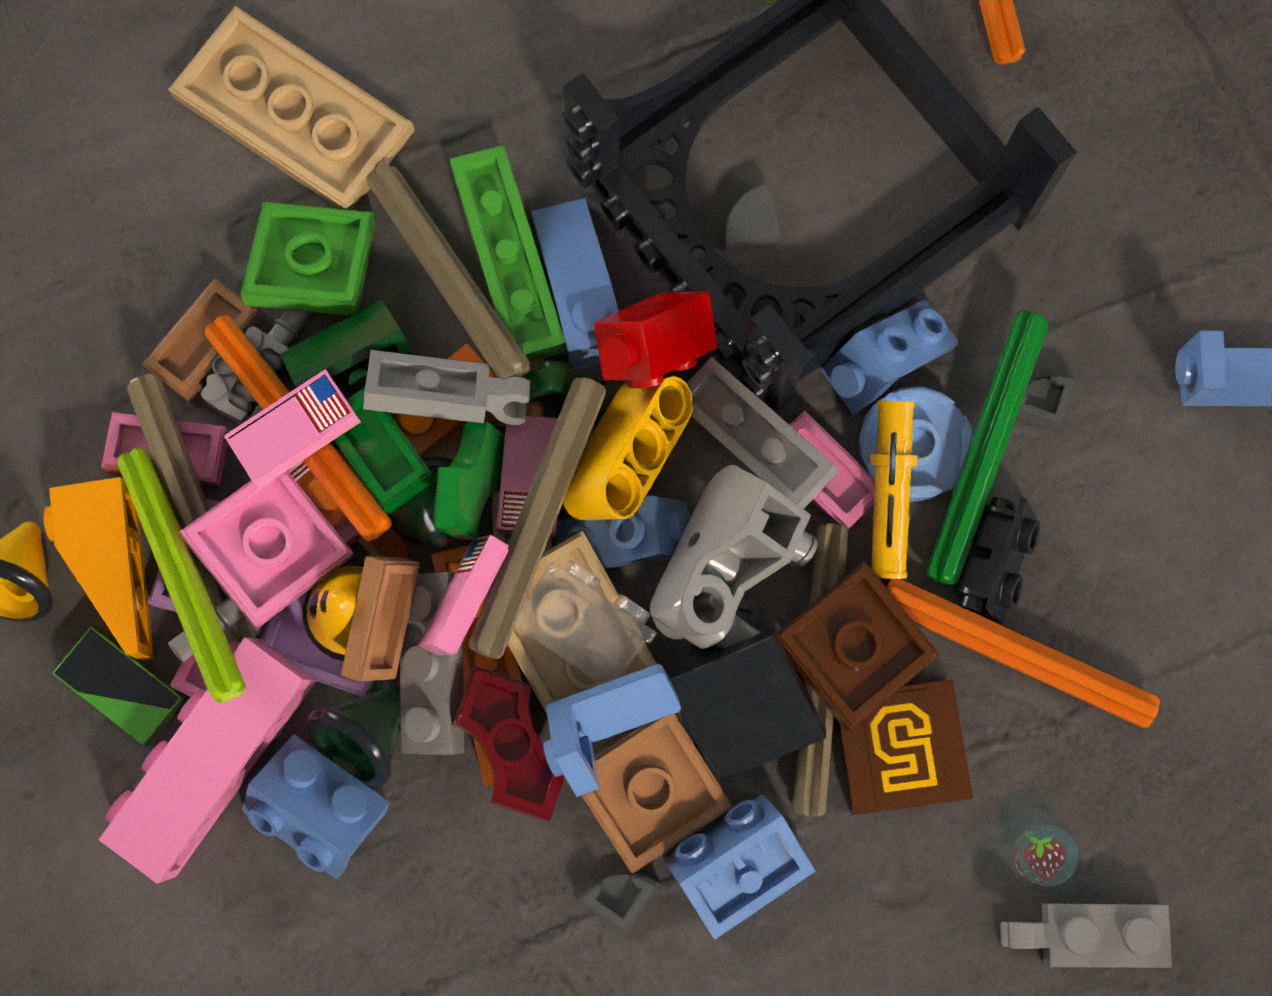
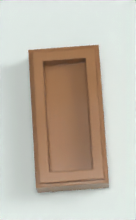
M214 278L142 366L148 372L157 374L165 385L191 403L207 384L206 379L208 376L215 374L212 369V363L219 356L217 350L205 336L206 326L214 322L218 316L228 315L245 334L247 329L255 326L263 316L255 307L244 306L239 295Z
M365 557L340 676L355 681L395 679L420 562L404 557Z

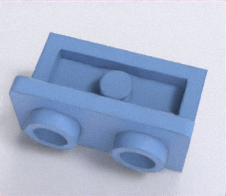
M293 734L249 783L242 811L247 815L252 826L260 833L269 837L276 836L296 850L297 856L307 867L317 872L325 871L333 878L338 879L346 870L351 855L386 814L390 802Z

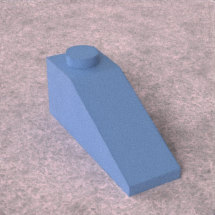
M586 199L533 210L531 215L555 310L565 338L568 362L573 366V370L601 364L593 322L618 312V307Z

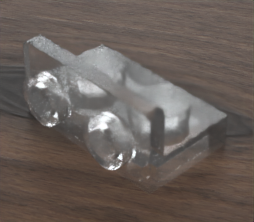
M570 559L564 569L551 562L525 599L515 626L600 684L622 677L645 642L651 643L657 634L645 625L651 614L622 594L619 595L615 603L599 594L594 589L600 582V579Z

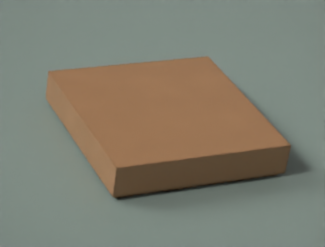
M675 714L627 730L595 750L594 758L600 789L581 795L632 874L733 807Z

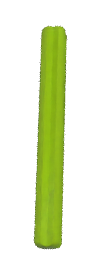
M136 447L131 452L122 453L119 456L118 467L208 692L217 703H227L231 699L241 696L245 691L246 685L190 549L180 535L181 527L161 483L152 457L148 455L146 449Z

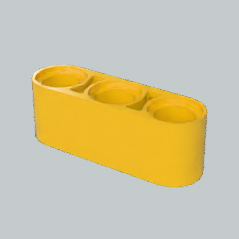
M669 376L664 377L663 383L652 387L630 388L628 382L620 387L583 450L563 501L569 515L576 520L584 521L627 519L635 514L690 420L693 412V398L685 381L679 377Z

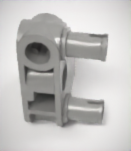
M728 465L721 469L703 491L650 603V614L656 627L669 638L686 639L701 649L714 645L724 649L761 633L736 615L738 605L745 591L789 563L792 567L797 568V566L803 567L809 562L818 546V539L813 534L805 531L811 515L767 482L738 466Z

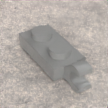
M371 350L363 409L484 423L485 411H489L505 424L523 425L526 420V404L529 402L530 381L521 377H507L504 379L489 377L490 364Z
M1041 903L1042 922H1000L1001 947H1008L1010 949L1043 948L1044 966L1172 968L1169 905Z

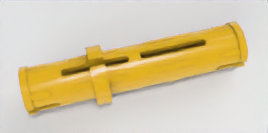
M877 400V406H879L876 453H870V465H876L871 570L878 578L906 579L911 467H917L918 455L912 454L913 408H915V402ZM895 432L897 434L895 456V483L892 484V443L893 433ZM890 494L894 496L892 545L888 544Z

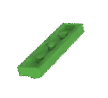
M504 145L451 158V171L494 311L529 362L565 353V338Z

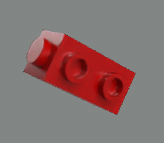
M709 291L662 292L593 322L603 380H628L630 388H647L659 385L664 382V374L693 368L697 365L696 358L718 348Z

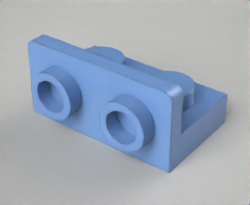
M764 795L735 805L729 810L724 820L704 833L694 834L684 839L676 847L675 852L664 861L714 940L816 872L782 814Z

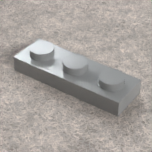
M710 357L687 382L693 398L691 417L758 478L767 482L802 509L839 472L834 463L714 358Z
M454 572L422 573L417 576L400 656L401 754L454 755L464 753V731L453 726L463 696L462 643L457 653L453 655H435L418 646L455 575Z

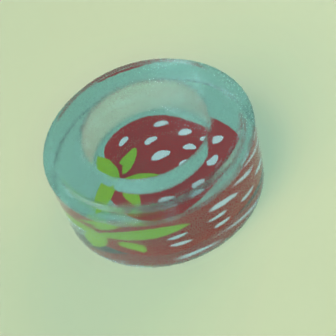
M1053 825L1033 826L1025 830L1018 837L1014 846L1013 857L1015 866L1021 876L1032 884L1048 887L1060 885L1066 882L1077 868L1078 850L1072 837L1059 827Z

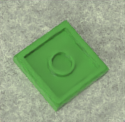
M263 202L241 290L244 306L347 316L359 312L376 228L375 213Z

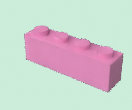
M244 637L241 643L234 641L229 645L246 685L244 693L227 703H217L210 696L208 689L205 693L201 690L197 691L181 709L177 719L182 722V725L169 743L166 740L161 741L143 762L141 769L146 772V775L133 792L127 790L120 795L105 816V820L110 824L99 838V841L157 884L178 875L317 681V679L262 639Z

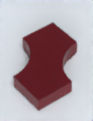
M474 665L453 726L472 736L480 744L488 757L493 774V792L490 803L548 823L551 821L565 777L564 775L558 777L553 775L546 760L543 743L532 726L529 714L531 685Z

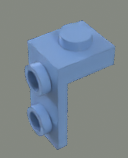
M922 300L856 333L820 370L851 413L855 415L868 408L900 377L951 351L958 344V340L948 328L943 317L936 312L927 300Z
M1199 331L1178 350L1175 374L1181 390V406H1272V348H1225L1223 331Z
M647 496L635 514L627 519L583 521L571 517L558 521L555 537L556 545L583 531L604 570L643 560L670 562L692 515L688 511L687 502Z
M656 664L546 704L551 739L543 742V748L550 770L555 777L564 775L576 797L600 789L592 743L675 714L681 710L679 697L663 666Z

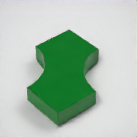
M467 422V424H464L461 444L455 459L448 467L438 468L433 526L456 539H477L484 505L493 492H500L505 434L488 422Z

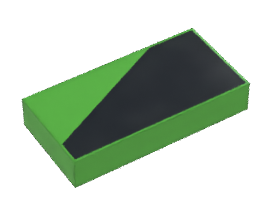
M90 627L52 673L136 741L147 747L151 745L187 700L135 658L127 655L121 647L94 627Z

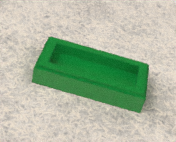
M363 387L346 399L361 422L334 439V441L388 515L437 479L388 412L363 409L365 387Z

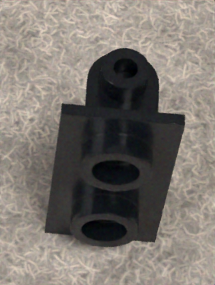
M993 497L991 504L985 505L972 545L974 548L992 552L990 559L987 560L968 555L955 592L960 597L959 606L980 614L982 606L985 605L987 611L999 624H1003L1007 609H1015L1019 602L1023 588V576L1019 575L1025 553L1031 555L1034 552L1040 535V521L1036 520L1037 516L1027 498H1020L1017 511L1013 510L1014 502L1002 497Z

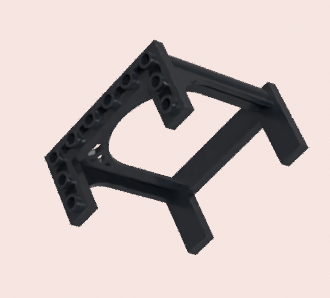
M779 0L673 76L652 88L629 97L604 99L583 73L563 86L565 111L562 113V117L567 126V136L564 137V141L569 149V158L566 160L569 170L584 188L589 185L593 186L603 199L600 202V206L607 219L617 230L625 227L637 241L634 248L638 257L652 273L658 270L661 271L672 285L669 288V292L709 291L718 348L713 350L714 353L722 360L729 357L742 373L739 376V381L760 400L765 401L774 412L792 400L798 382L831 359L856 333L882 321L1013 223L1020 230L1035 219L1077 153L1039 107L1019 120L1005 146L881 0ZM841 20L979 184L869 266L850 277L831 284L815 287H787L770 284L755 279L730 265L718 255L701 234L690 210L686 192V168L689 154L700 130L717 109ZM690 121L688 127L683 126ZM671 137L675 138L679 149L672 155L662 150L665 143ZM659 143L662 149L652 147ZM658 165L664 167L672 174L673 181L662 189H647L638 185L632 175L641 166ZM669 202L676 209L677 216L671 220H665V211L653 205ZM699 248L705 252L706 256L704 259L697 261L690 252L693 249ZM710 270H712L711 277L707 274ZM728 286H737L745 295L739 312L734 307V298L731 293H728L727 296L723 294L724 289ZM835 298L829 304L826 303L825 299ZM761 299L773 300L779 306L781 312L780 317L769 304L753 317H750L752 308ZM797 302L807 303L814 310L801 314L800 319L803 323L798 327H794L795 309L793 305Z

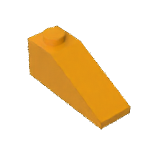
M117 477L49 488L51 506L44 509V526L49 540L54 541L56 549L124 652L141 661L154 659L140 519L124 479Z

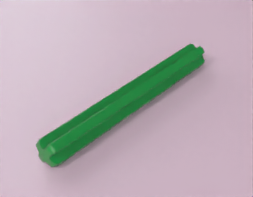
M1020 310L1014 318L925 569L926 575L940 583L955 585L960 579L1049 327V323L1044 316L1036 312Z

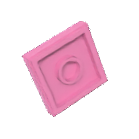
M288 471L260 489L252 480L180 531V535L255 630L353 556L352 550Z

